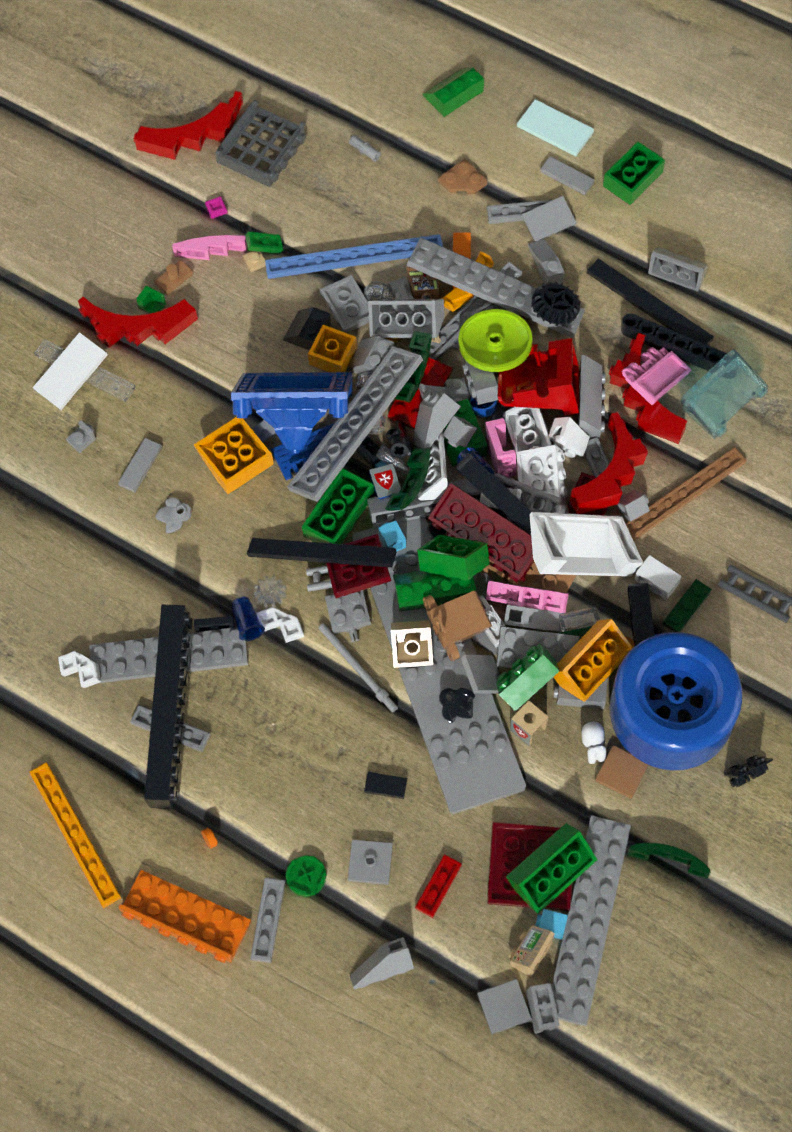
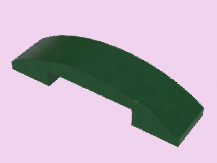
M414 331L409 349L411 350L410 352L421 355L423 361L394 400L410 403L415 396L428 362L432 341L431 334Z
M429 448L413 449L407 462L411 469L400 492L392 493L385 508L387 511L403 510L417 497L428 472L430 461Z
M635 844L630 846L628 852L629 856L648 861L650 854L689 865L687 873L708 879L711 869L696 856L666 844Z

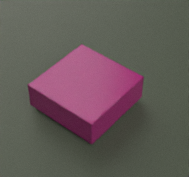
M221 196L205 202L211 219L227 214V209Z

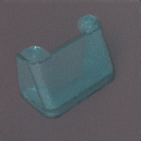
M733 349L684 394L681 404L683 410L715 439L716 437H721L727 431V422L753 397L756 399L766 395L768 385L747 361Z

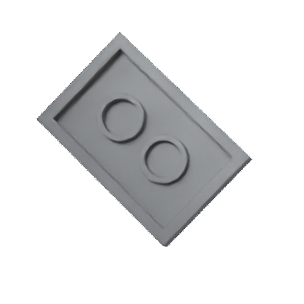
M352 275L320 289L321 296L343 332L348 333L369 323L368 302Z

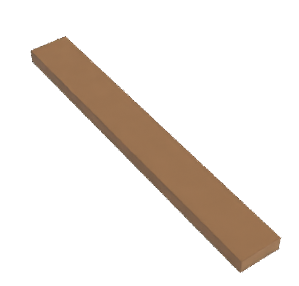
M735 447L651 504L649 512L631 522L628 520L625 524L633 541L740 468L747 461L745 457Z

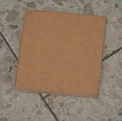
M613 745L595 782L632 799L648 765L638 760L632 754Z

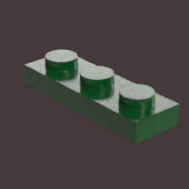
M695 579L662 624L673 632H681L710 595L712 589Z

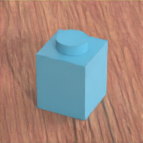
M396 520L384 523L379 527V536L385 547L396 548V551L406 548V538Z
M543 909L542 915L538 914L535 926L555 933L554 938L562 940L568 915Z

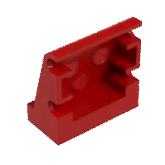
M572 338L550 341L548 351H541L538 348V344H533L529 356L523 363L513 369L499 372L497 397L500 404L507 407L563 410L564 415L579 413V363Z

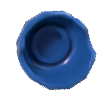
M471 398L469 402L475 416L480 418L491 416L497 409V400L478 405L476 398Z

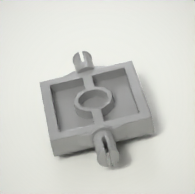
M363 590L339 598H335L334 594L325 596L333 633L349 632L351 642L359 641L357 630L371 625Z

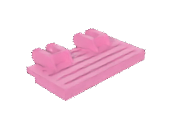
M650 347L641 356L644 364L639 366L633 362L623 369L622 374L626 378L625 380L653 405L692 370L672 351L668 352L664 347L660 351Z

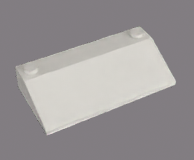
M542 512L530 513L533 559L540 574L632 576L643 564L623 517Z

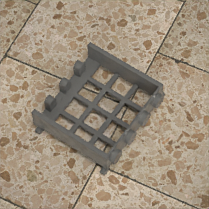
M254 100L216 150L217 163L271 187L273 182L278 180L281 171L286 169L290 158L295 156L300 144L302 145L305 142L304 126L306 123L302 121L300 125H297L258 107L259 101ZM254 118H257L263 121L264 123L258 122L254 120ZM250 123L261 127L256 135L245 131ZM270 124V125H272V126H274V127H277V128H279V129L276 130V129L271 128V127H269V126H267V125ZM264 129L274 133L269 142L259 138ZM282 130L292 134V136L282 133ZM242 135L252 139L247 147L236 143ZM278 136L289 140L284 148L273 144ZM256 141L266 145L261 154L251 150ZM233 147L243 151L238 159L228 155ZM269 148L280 152L275 160L264 156ZM247 153L257 157L252 166L242 162ZM261 160L272 164L266 172L256 168Z

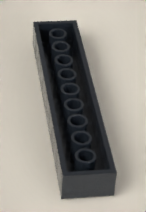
M161 604L144 800L150 808L174 809V803H178L176 783L180 782V771H177L178 763L181 764L182 752L179 751V744L183 743L181 724L184 725L185 713H182V707L186 705L184 686L188 685V674H186L185 670L186 667H189L190 662L187 648L191 647L189 629L192 630L193 619L190 618V612L187 611L185 605Z

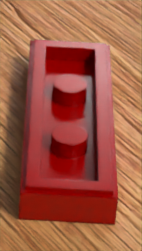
M444 854L415 909L434 918L461 869L462 863Z

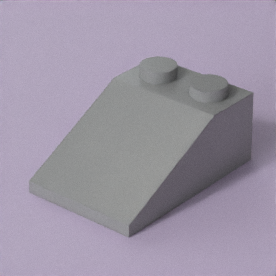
M434 389L427 391L422 398L423 401L420 403L412 445L417 448H430L461 407L445 393Z

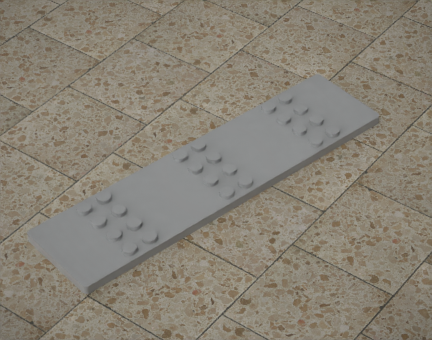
M425 517L398 523L406 538V548L397 551L392 568L388 567L391 581L370 588L392 652L391 623L430 620L426 608L399 612L393 575L420 571L417 549L431 541ZM379 527L354 533L352 539L356 541L371 535H379ZM430 621L433 665L398 667L447 807L451 814H456L523 792L526 784L492 693H474L475 698L469 702L473 709L472 718L464 719L457 716L451 724L442 716L443 706L439 701V695L442 690L446 688L454 690L466 688L473 692L461 658L464 655H477L471 638L455 644L460 658L451 661L445 649H443L438 636L435 635ZM448 694L446 696L447 700L452 701V696Z

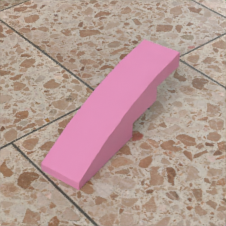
M206 236L174 243L172 248L175 257L209 260L210 254L228 256L229 250L246 252L247 242L245 236Z
M488 581L486 600L566 613L568 594Z

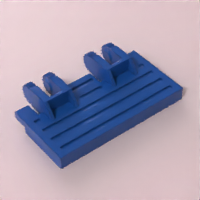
M335 423L311 432L305 449L301 450V453H290V450H286L283 444L271 449L286 481L293 478L291 472H294L296 476L299 472L298 469L302 468Z

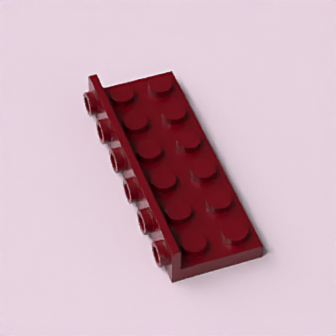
M450 483L428 519L433 521L431 525L440 531L442 529L448 532L447 536L487 543L489 560L493 562L492 566L501 572L503 569L509 573L508 577L515 582H518V580L525 582V575L534 563L531 535Z

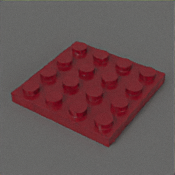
M493 822L488 905L531 908L514 890L506 876L561 827ZM572 884L544 909L569 911L571 909Z

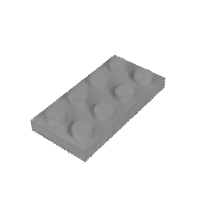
M500 627L496 666L512 668L516 660H522L527 655L526 652L532 646H537L539 643L558 663L579 641V636Z

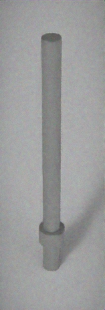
M324 623L321 624L318 629L374 691L375 697L380 702H383L392 713L395 712L398 707L389 698L388 692L385 689H381Z

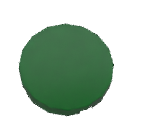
M304 855L297 859L295 858L287 867V885L298 896H313L320 892L326 883V869L323 863L314 856Z

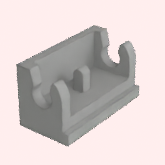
M551 983L530 986L526 991L534 1033H541L547 1029L549 1031L554 1030L560 1026Z

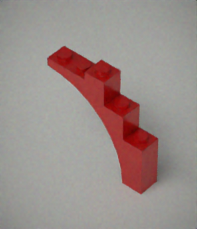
M85 297L78 300L79 312L82 316L90 319L91 324L95 327L97 340L101 344L104 343L108 348L123 337L128 342H133L138 346L151 335L157 341L161 340L166 345L198 320L196 309L185 299L159 312L133 316L105 311L93 305Z
M638 333L636 339H632L629 349L631 350L629 354L626 353L623 361L618 359L616 365L611 366L608 374L611 376L610 383L625 389L622 398H624L623 406L639 411L636 421H638L637 429L679 444L685 432L687 420L673 414L659 401L651 405L625 380L626 378L622 374L623 369L633 362L641 366L640 357L645 335Z
M618 412L611 413L608 423L614 444L613 459L597 478L585 485L572 489L570 502L576 514H583L619 504L620 497L622 496L621 487L631 484L635 475L634 467L645 463L646 456L648 455L647 447L642 444L640 439L633 440L632 434L626 428L624 419H621Z

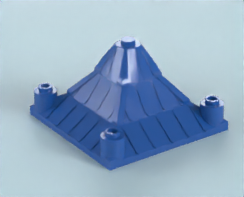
M353 372L242 373L231 392L233 414L237 415V418H248V415L252 414V409L256 410V413L274 428L286 450H290V453H301V450L305 449L313 427L327 413V409H329V414H333L334 418H343L344 414H348V399L350 396H353Z

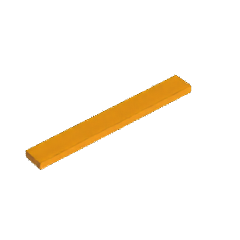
M46 762L29 772L102 907L105 908L121 899L117 888L48 763Z

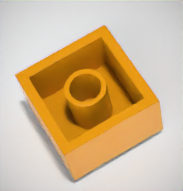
M322 325L308 352L309 365L327 372H345L357 349L356 337Z

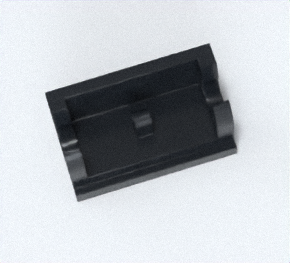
M368 435L356 449L373 469L376 463L387 456V453L381 450Z

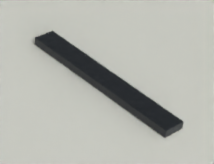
M599 258L587 270V274L666 328L706 345H709L713 340V335Z
M252 538L247 550L248 557L391 568L397 553L396 548L262 538Z

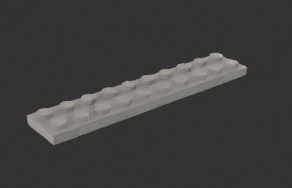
M421 237L407 263V266L502 308L514 311L518 315L571 338L574 337L585 312V309L580 308L576 319L570 324H565L564 326L559 324L557 327L554 323L549 325L548 321H543L542 317H537V313L533 312V307L531 306L532 296L537 288Z
M394 346L391 348L348 405V414H344L343 418H339L287 486L291 492L318 502L423 361L421 355Z
M591 815L586 842L598 860L576 879L571 909L568 913L552 983V992L559 1020L587 1026L631 825Z

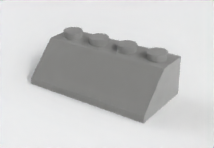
M377 299L368 301L370 338L376 336L382 338H412L414 331L429 333L432 335V338H438L444 320V299Z
M581 355L578 426L590 437L589 439L595 437L600 439V434L604 432L605 421H601V416L605 415V405H602V400H605V389H602V384H605L606 373H602L601 364L585 355Z

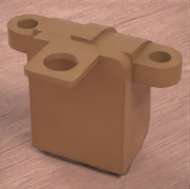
M476 591L467 593L440 606H437L432 595L423 598L427 615L433 626L432 629L435 635L438 636L443 649H445L451 661L460 658L455 644L481 634L492 627Z

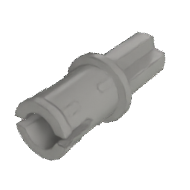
M356 135L350 138L349 143L357 148L361 154L367 155L374 162L380 158V151L370 146L369 142L363 141Z

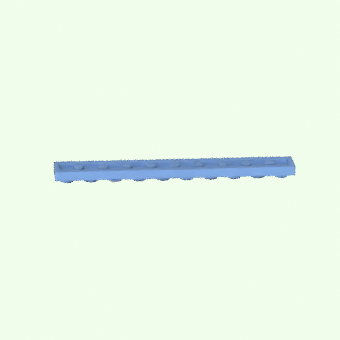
M440 234L421 237L443 247ZM420 237L265 260L268 279L410 258Z

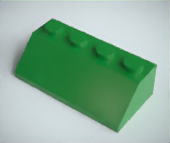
M424 571L393 575L399 612L425 608L423 598L432 595L437 606L467 593L476 591L473 577L470 580L463 581L460 578L444 577V575L429 574Z
M565 823L510 872L506 878L520 897L538 914L598 859L581 832Z

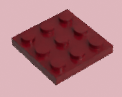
M378 534L346 543L347 545L382 547ZM326 563L335 598L391 581L388 567Z

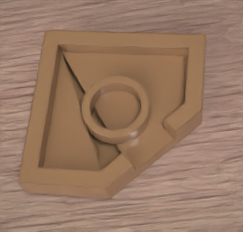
M466 159L438 177V182L449 193L465 191L467 194H475L487 185V180Z

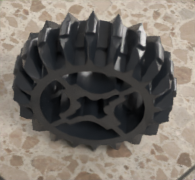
M548 281L546 284L542 283L535 290L531 306L533 307V312L537 313V317H542L543 321H548L549 325L554 323L557 327L559 324L562 326L570 324L576 319L580 311L581 301L578 300L579 295L575 294V290H570L569 286L565 287L563 283L557 284L556 281L552 284Z

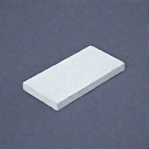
M79 332L34 385L33 389L58 409L62 410L108 354Z

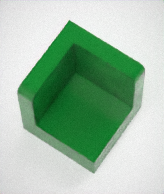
M145 286L136 298L139 309L149 314L162 311L166 305L164 295L148 286Z

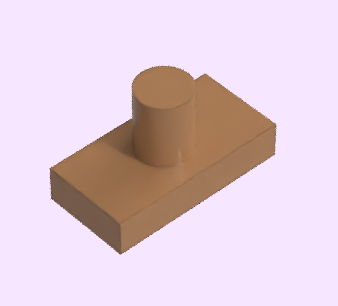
M180 260L176 264H169L166 267L167 271L154 282L163 293L169 295L193 275V270Z

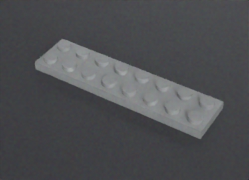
M244 626L189 633L191 647L187 648V655L190 657L189 667H186V673L248 665ZM158 637L89 645L90 659L99 665L100 683L155 677Z

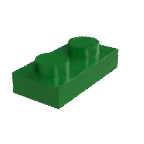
M247 232L245 235L248 251L278 254L283 251L280 235Z

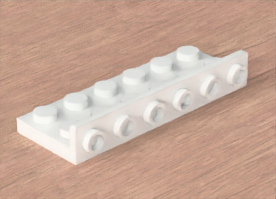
M556 445L516 452L518 482L560 497L562 499L560 505L553 504L550 513L569 514L565 499L567 498V489L564 485L566 472L563 468V461H565L563 450ZM522 491L520 501L526 505L530 494ZM537 497L533 508L542 511L546 500Z

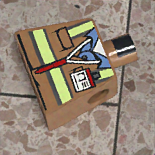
M407 267V279L413 299H438L441 280L414 268Z

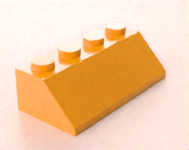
M612 619L598 620L557 663L559 672L553 678L560 687L578 699L586 701L619 666L633 647Z

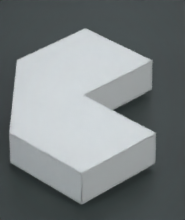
M274 607L255 613L261 632L280 626L286 643L304 637L298 617L291 614L288 615Z
M76 651L58 657L62 676L65 677L79 672L80 684L83 688L101 682L98 663Z

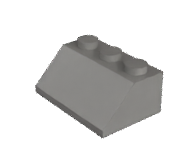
M657 247L651 254L648 274L699 291L706 276L708 265Z

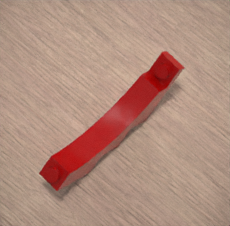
M235 91L233 97H230L228 104L220 102L211 112L186 125L172 128L140 126L133 139L137 150L175 160L181 147L201 151L206 138L223 142L232 130L242 108V92Z

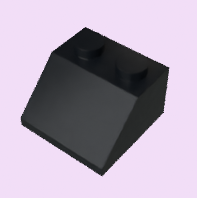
M315 307L299 310L283 341L310 350L322 325L331 326L330 313Z

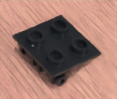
M757 755L751 756L746 759L747 762L741 766L737 764L730 767L729 772L725 773L724 776L731 777V780H729L731 786L738 788L750 782V777L755 779L765 774L766 770H768L767 763L773 761V758L759 757Z

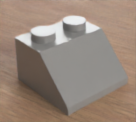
M379 336L362 339L347 370L369 378L391 348L395 347V342Z

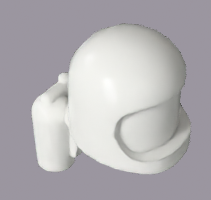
M594 721L586 723L582 728V743L585 747L589 748L587 754L590 764L596 763V760L599 762L606 760V748L602 746L605 740L604 728L600 723Z

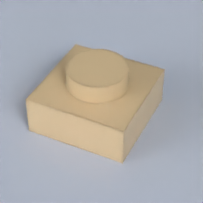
M251 251L242 255L250 272L266 266L261 252Z

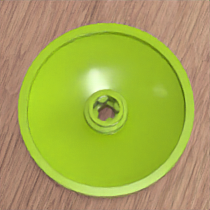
M501 309L485 310L472 315L462 325L458 336L459 350L463 358L475 368L488 372L507 371L519 366L529 356L532 348V332L526 321L513 312Z

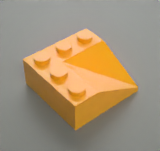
M233 418L194 444L203 461L227 494H230L274 464L272 453L243 418Z

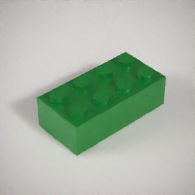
M342 468L302 525L303 537L312 542L342 544L368 506L367 499L374 497V485Z

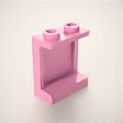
M504 418L485 422L486 442L495 472L508 478L515 476V450L504 452L502 449L506 447V423Z

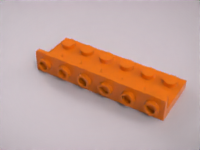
M143 870L140 871L123 905L120 904L118 907L123 917L131 921L135 918L141 921L140 924L148 929L155 927L159 929L158 933L165 937L172 935L177 938V942L188 946V944L196 946L195 950L205 955L209 952L214 955V959L225 963V961L232 963L252 922L251 919Z

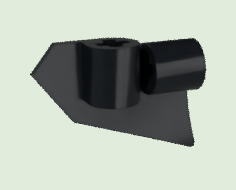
M396 420V425L389 429L385 435L390 441L391 454L395 458H402L407 454L411 456L413 448L408 431L403 422Z

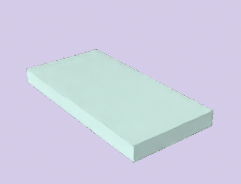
M536 99L517 123V127L574 156L578 155L594 133L593 128Z

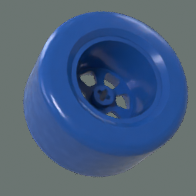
M661 633L637 644L622 660L616 673L610 698L611 723L617 738L624 748L647 765L663 770L694 768L716 756L727 743L741 711L742 686L738 672L730 658L712 642L689 633ZM663 681H675V684L666 686ZM682 683L689 686L692 689H686L682 686ZM656 688L663 693L662 699L651 700L649 698L650 689ZM699 696L703 703L702 707L696 708L692 706L690 698ZM663 706L670 710L669 718L666 720L656 714V710ZM686 710L692 719L681 723L678 721V712Z

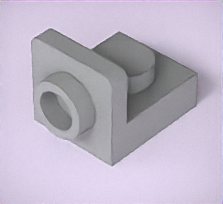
M81 420L78 422L79 428L66 438L67 443L79 454L96 440L93 427Z

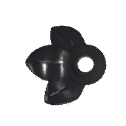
M446 688L442 690L439 695V701L443 706L442 716L444 719L452 724L457 716L464 719L472 718L473 709L469 702L475 698L474 693L466 688H459L457 690ZM448 694L452 696V701L447 700L446 696Z

